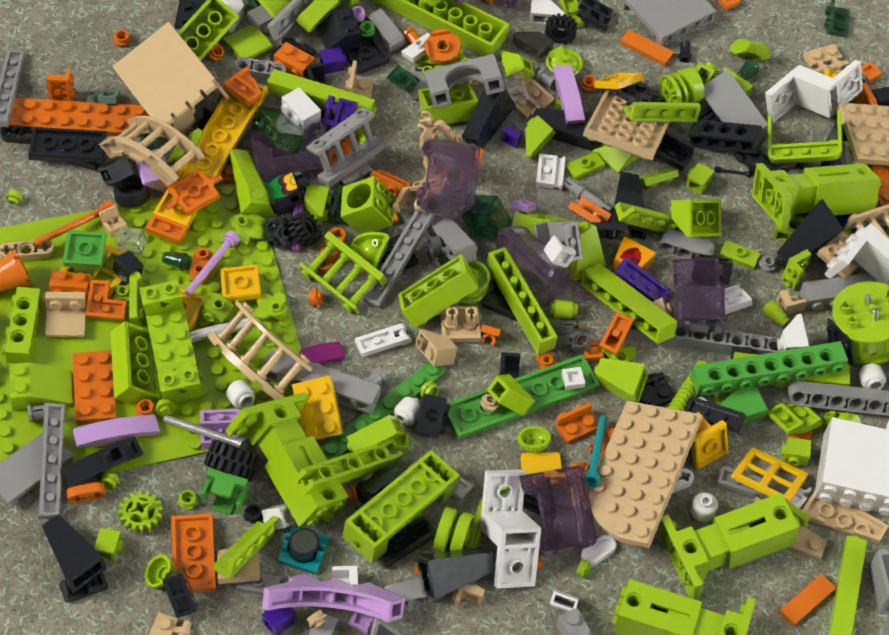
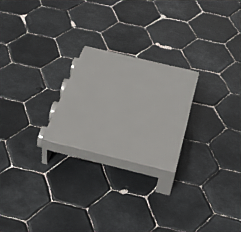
M624 0L622 7L623 10L629 7L657 37L656 43L661 46H665L713 22L716 10L707 0Z

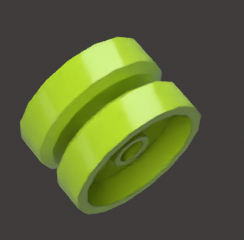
M475 260L469 262L468 265L477 279L479 288L473 294L460 299L457 305L478 306L482 304L489 290L490 272L483 263Z
M446 506L436 532L433 550L446 551L450 541V551L465 549L472 533L474 514L463 512L456 523L457 509Z

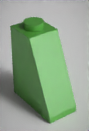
M751 386L747 389H736L719 404L745 413L746 417L742 426L765 419L768 411L756 386Z

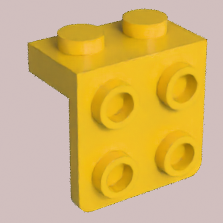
M558 452L521 454V469L526 471L525 486L534 490L564 488L565 470H562L561 458Z

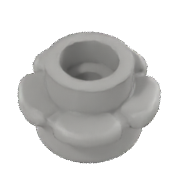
M763 256L762 260L759 261L760 268L765 272H772L777 268V261L771 256Z

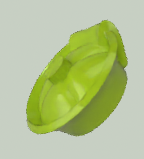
M560 45L548 52L546 64L551 72H553V66L571 65L573 73L576 75L583 67V60L577 52L563 48Z

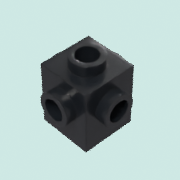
M286 217L275 219L267 225V230L263 236L267 239L270 246L275 248L286 247L291 243L292 231H289L291 226L288 225L289 221Z

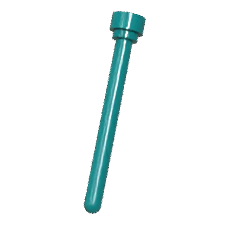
M605 415L599 417L590 468L583 477V484L589 488H595L599 485L600 475L597 469L607 422Z

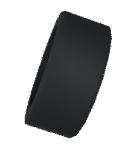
M128 176L113 185L115 202L122 207H139L150 198L149 187L142 184L140 176ZM128 190H140L131 194L124 193Z

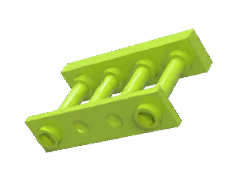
M328 231L324 236L327 241L326 248L309 267L300 262L299 266L303 270L301 274L308 280L314 279L344 303L342 307L349 313L353 311L358 315L360 311L356 304L373 284L379 283L383 287L388 281L383 273ZM337 250L340 252V258L322 278L314 273L332 251L335 252ZM351 261L355 264L353 266L354 269L334 289L328 282L346 262ZM365 272L369 275L367 277L368 280L348 300L342 293L360 273Z

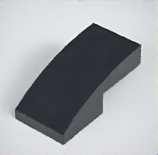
M103 572L74 593L70 591L66 580L60 581L59 584L65 603L107 590L109 587Z

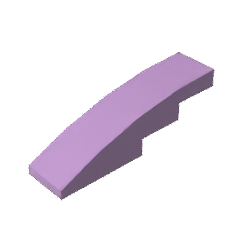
M571 65L553 66L558 99H560L562 110H564L566 124L584 123L585 117Z
M155 415L116 418L73 429L77 448L110 446L118 441H125L134 436L138 439L139 436H157L160 432Z

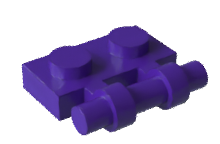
M329 95L324 105L326 109L324 117L321 118L320 123H322L320 131L328 132L329 125L334 128L357 111L358 102L339 98L337 105L334 104L335 96ZM332 110H337L335 120H330Z

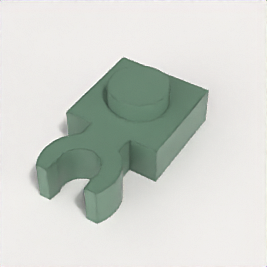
M102 90V92L90 91L86 97L87 102L117 104L121 96L120 90Z

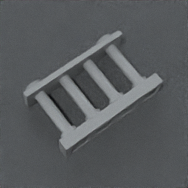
M363 107L358 109L350 117L306 147L308 151L319 156L324 171L317 175L319 182L329 188L386 148L383 141L372 136L367 121L375 116L373 112ZM361 126L366 141L358 146L353 131ZM347 136L352 151L344 156L339 141ZM333 146L338 161L330 166L325 151Z

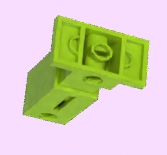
M757 163L752 197L782 230L788 229L791 219H794L795 214L810 213L822 199L834 216L863 213L875 209L878 204L881 180L865 163L804 168V173L790 175L785 170L770 171L763 163Z
M305 392L245 407L225 430L229 437L246 434L252 446L259 444L268 460L264 467L298 527L306 525L311 527L321 520L324 522L329 521L334 517V513L344 506L343 503L348 498L341 484L303 496L301 490L309 483L308 480H301V484L298 485L293 480L303 468L327 460L313 436L307 438L298 423V419L301 417L299 411L304 408V404L309 399Z
M782 493L714 517L712 525L694 531L692 526L678 531L676 522L674 520L671 521L667 514L662 516L660 521L659 536L689 598L700 601L701 593L703 592V579L706 578L708 571L724 565L729 570L795 545L800 521L797 516L793 515L789 500L785 499Z
M629 579L628 585H623L612 620V625H615L613 632L620 635H747L756 599L748 597L745 604L741 603L739 612L726 610L725 615L701 608V601Z

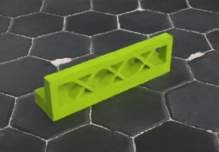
M633 102L632 106L624 107V112L632 122H697L701 106L699 103Z
M622 202L615 205L619 222L662 233L666 229H679L671 219V215Z
M273 515L265 524L257 521L214 563L213 570L231 579L274 536L278 518Z

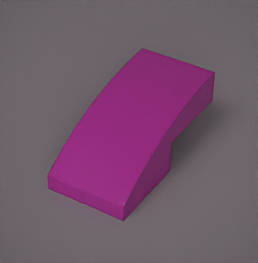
M340 342L318 344L300 351V354L305 355L310 362L319 363L324 366L325 362H340L345 359Z

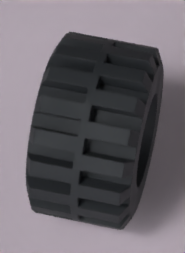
M216 439L212 440L203 463L207 467L251 481L260 458L254 453Z

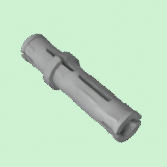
M571 177L566 179V181L572 184L571 186L564 182L563 187L574 193L576 198L584 197L602 209L606 208L610 212L613 211V207L588 191L586 186H581Z

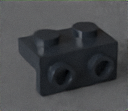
M665 131L654 157L683 171L693 158L695 146Z

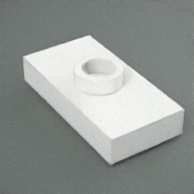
M427 32L402 50V56L414 63L426 55L425 41L430 34Z

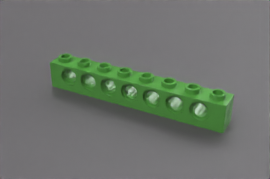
M841 341L694 365L690 378L696 395L707 396L716 392H729L739 388L747 389L757 385L765 386L775 382L783 383L792 379L801 380L810 376L819 377L828 373L837 374L845 370L848 358Z

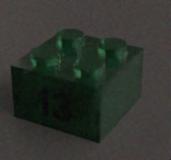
M467 195L458 209L462 220L473 237L503 238L513 223L498 196Z

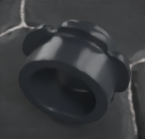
M251 504L244 510L245 514L243 517L251 524H255L263 519L261 508L256 504Z

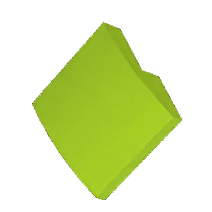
M253 24L223 38L224 44L233 50L234 56L237 59L241 57L252 59L273 48L267 37Z
M780 403L769 409L766 414L788 435L805 433L823 425L822 419L809 407L796 406L792 403L787 406Z

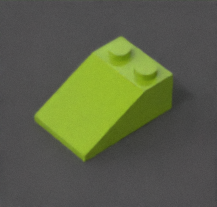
M30 362L9 364L12 410L28 409L27 405H31V407L44 405L46 402L73 406L71 370Z

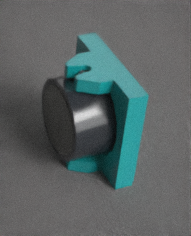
M292 525L290 531L286 533L285 540H283L278 563L317 575L331 537L318 534L310 528H299Z

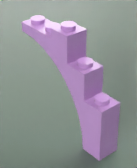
M306 574L289 577V582L264 588L262 608L269 611L287 607H329L359 612L391 622L403 618L405 598L370 582L353 586L338 578L321 582Z

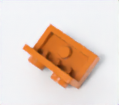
M285 42L274 54V62L283 64L286 67V73L305 78L306 66L313 65L315 57Z
M381 169L370 173V177L375 176L394 194L395 198L398 197L403 187H409L412 184Z
M52 271L49 292H85L87 303L91 274Z

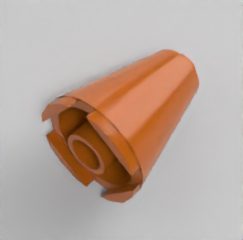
M16 250L11 251L0 260V292L33 284L32 280L27 276L29 273L19 255L15 256L17 254Z

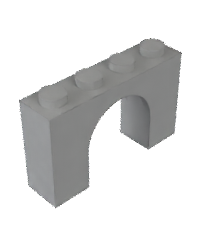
M494 54L424 71L434 108L452 104L449 94L450 88L465 80H477L483 83L487 95L504 91L502 76Z

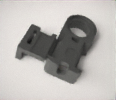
M438 235L428 238L430 252L426 254L433 268L432 272L441 267L439 261L440 256H442V243Z
M577 321L560 322L558 334L556 333L558 338L554 350L558 353V349L572 348L574 352H584L592 347L593 342L588 333L574 331L576 328H579ZM582 338H587V342L584 345H578Z

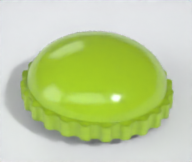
M528 426L517 435L518 445L530 453H538L545 450L551 442L550 432L541 426Z
M159 554L150 560L144 577L149 587L154 589L165 587L162 581L165 578V574L168 572L173 574L175 572L172 558L165 554Z

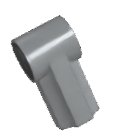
M365 162L341 179L338 184L343 188L349 184L367 179L374 170Z

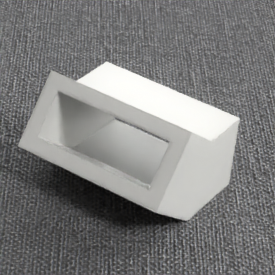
M555 589L550 605L570 611L577 608L580 598ZM555 598L562 599L564 601L573 603L574 607L565 605L554 600Z

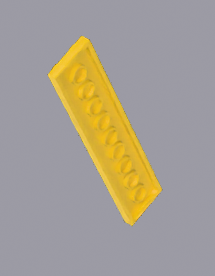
M256 84L262 92V98L250 107L226 91L231 99L227 100L223 96L196 144L200 147L204 157L196 163L191 159L177 172L179 178L176 181L198 169L208 178H212L222 172L230 158L229 150L235 149L268 94V87ZM167 189L153 214L188 226L189 228L198 211L187 216L178 205L167 210L164 203L173 199V196Z

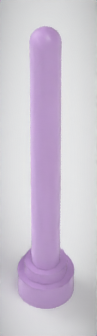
M228 231L225 234L221 247L185 290L187 296H191L226 251L238 244L240 237L236 232Z

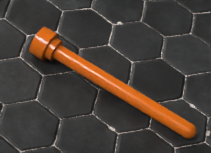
M111 200L103 202L99 209L35 239L34 244L40 246L67 233L68 230H73L100 217L99 212L113 206L114 203Z

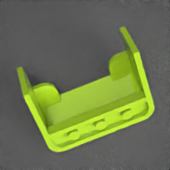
M837 110L838 139L824 142L774 143L772 116L768 115L769 160L772 163L780 164L839 159L843 151L841 110Z

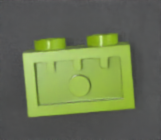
M807 249L789 258L781 277L784 285L790 287L792 291L796 290L800 278L805 274L804 271L809 264L812 254Z

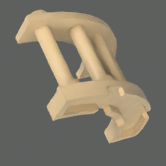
M150 116L132 117L127 121L130 126L118 136L109 137L99 144L110 158L127 154L131 159L139 163H147L151 166L150 170L167 187L179 178L176 172L191 159L196 163L204 157L200 147L194 145L177 129ZM151 133L141 142L133 141L141 134ZM159 136L169 140L156 152L146 148ZM177 145L186 155L174 165L168 166L161 157Z
M237 300L235 304L240 309L237 315L222 332L217 334L212 330L208 338L216 347L220 346L222 348L221 353L250 380H258V384L263 387L262 390L273 399L284 398V389L302 367H305L310 372L313 368L309 364L310 360L302 353L300 355L295 353L253 314L252 311L254 309L246 302L242 304ZM247 316L249 318L248 322L231 342H227V337L243 318ZM256 325L263 334L244 356H240L236 352V347ZM270 338L279 348L262 369L256 371L250 366V360ZM286 352L297 362L279 384L272 385L266 380V375Z

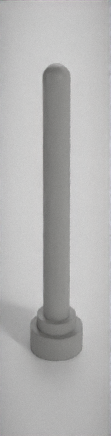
M169 415L163 418L165 423L223 441L244 450L247 449L249 439L244 436L229 437L223 433Z

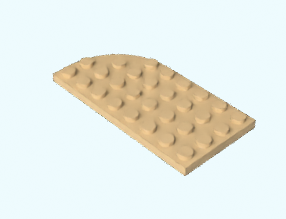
M631 401L626 402L597 469L600 475L599 485L589 490V503L592 514L599 527L601 526L608 532L609 536L627 544L650 548L701 424V414Z

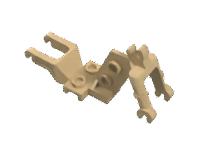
M421 111L424 119H421L417 124L418 129L422 132L420 136V149L423 152V165L427 173L423 181L418 180L412 186L401 189L392 205L394 213H400V209H404L407 202L414 203L415 211H422V207L426 206L428 200L436 201L435 196H443V188L449 186L447 179H445L447 175L445 168L439 169L435 150L439 137L436 134L442 131L451 140L453 145H459V140H462V136L459 132L454 133L444 120H434L429 111Z

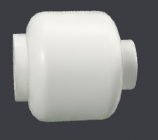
M867 364L858 373L863 388L881 390L886 383V376L878 364Z
M237 380L230 384L226 391V396L235 408L243 409L254 403L256 393L247 381Z
M405 397L397 404L394 409V415L399 418L402 426H412L417 422L421 402L417 398Z
M699 493L693 498L690 513L699 522H709L715 517L718 502L712 494Z

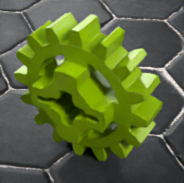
M139 490L138 495H134L131 492V498H123L124 503L119 504L118 516L121 525H125V530L132 528L133 534L137 530H140V533L143 534L145 529L151 532L152 526L158 527L157 521H162L163 507H161V501L157 500L155 494L150 497L149 491L142 495Z

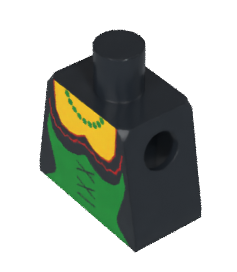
M291 171L264 180L272 206L279 216L304 201L302 189L311 185L306 175L297 179Z

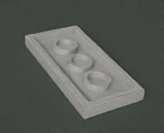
M728 69L704 85V99L721 122L760 125L763 130L768 127L767 121Z
M43 433L0 462V497L8 506L40 484ZM64 446L62 467L73 460V455Z

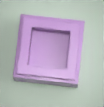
M519 199L512 201L511 208L528 213L536 211L537 204Z
M354 612L348 627L368 634L376 617Z

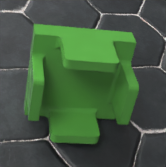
M68 230L63 267H73L74 273L91 274V276H94L93 268H105L107 257L106 232Z
M209 468L206 473V482L201 491V502L206 503L209 494L216 496L212 506L213 511L231 515L236 504V513L240 514L249 498L248 479Z

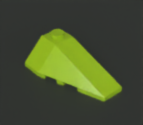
M230 149L241 214L275 217V209L272 206L267 188L248 151Z

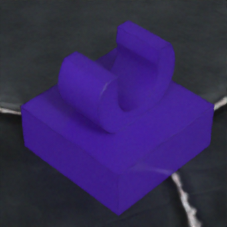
M515 125L511 127L506 126L502 132V141L517 149L521 143L523 130L521 129L520 132H517Z

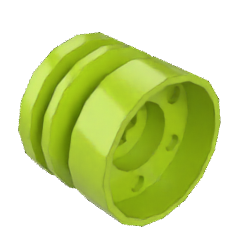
M686 67L678 70L677 73H670L660 78L661 96L666 98L665 102L699 103L704 99L705 92L702 79L693 67Z

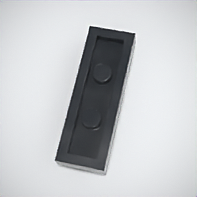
M690 396L684 410L692 413L699 412L711 425L723 420L727 423V430L738 434L746 417L743 412Z
M424 518L389 540L386 552L378 560L385 568H388L434 539L436 531Z

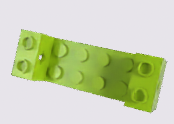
M178 280L139 288L162 398L170 399L173 403L204 397Z
M430 450L345 521L342 538L373 564L386 552L388 540L434 500L437 499L443 504L457 491L460 475Z

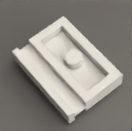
M539 153L536 187L551 189L556 187L562 190L566 157L558 158L556 155Z
M739 284L708 294L705 298L715 313L722 311L724 315L752 305V298L740 288Z

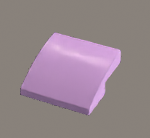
M240 409L200 410V426L228 435L225 430L239 414ZM201 435V449H209L212 440L215 439Z

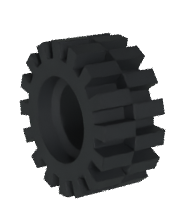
M557 13V16L553 14L546 21L545 37L549 41L553 40V43L559 42V44L564 43V45H567L568 42L572 43L577 32L576 20L572 19L570 15L566 17V14H563V16L560 13Z
M309 211L298 213L289 219L290 222H288V225L291 226L289 227V231H292L291 236L295 237L294 241H298V245H302L304 248L311 246L322 238V230L319 229L321 226L317 224L318 220L314 219L315 216L313 214L310 215Z

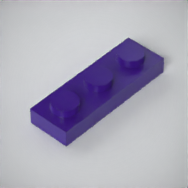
M627 257L623 258L614 273L652 302L660 298L665 300L670 292L669 288Z

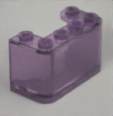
M719 258L673 259L675 320H721V316H725V290L723 282L719 280V276L723 275V264H719Z

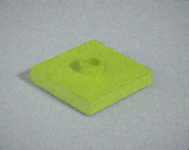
M197 128L185 137L196 145L203 131ZM176 145L166 162L167 165H174L186 153Z

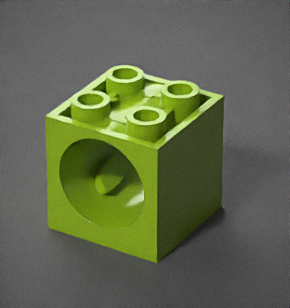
M375 176L344 186L342 190L341 218L359 235L393 226L394 217L392 205L395 202L394 194Z

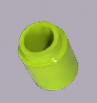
M555 299L554 303H550L549 314H553V318L571 320L577 317L578 304L573 303V301Z

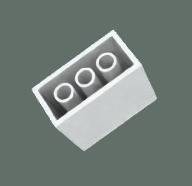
M832 417L823 434L814 498H818L823 502H835L844 507L854 506L862 511H875L881 515L889 516V430Z

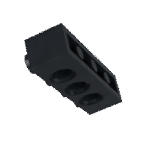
M697 119V122H693L687 134L690 143L698 148L758 154L765 140L763 129L760 125Z

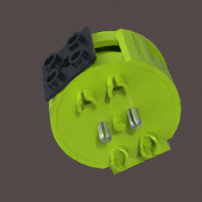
M868 281L850 285L843 289L832 303V320L830 318L827 319V343L841 341L848 358V363L851 366L853 362L861 365L871 363L879 365L889 362V285Z

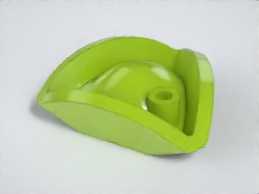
M738 39L733 42L729 49L731 53L741 59L750 57L755 62L770 59L769 47L762 42Z
M383 232L362 233L353 240L350 248L378 269L387 249L389 235Z

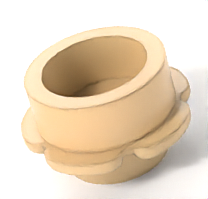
M491 394L482 396L481 406L485 411L493 412L500 406Z
M321 610L315 612L307 618L309 627L314 626L317 629L326 622L324 618L327 615L323 614Z

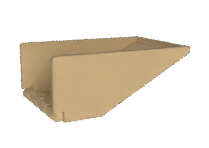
M169 22L112 66L149 116L169 125L175 122L172 118L174 115L179 119L190 110L187 107L189 103L194 107L203 100L204 97L201 95L203 92L209 95L218 88L227 100L231 99Z

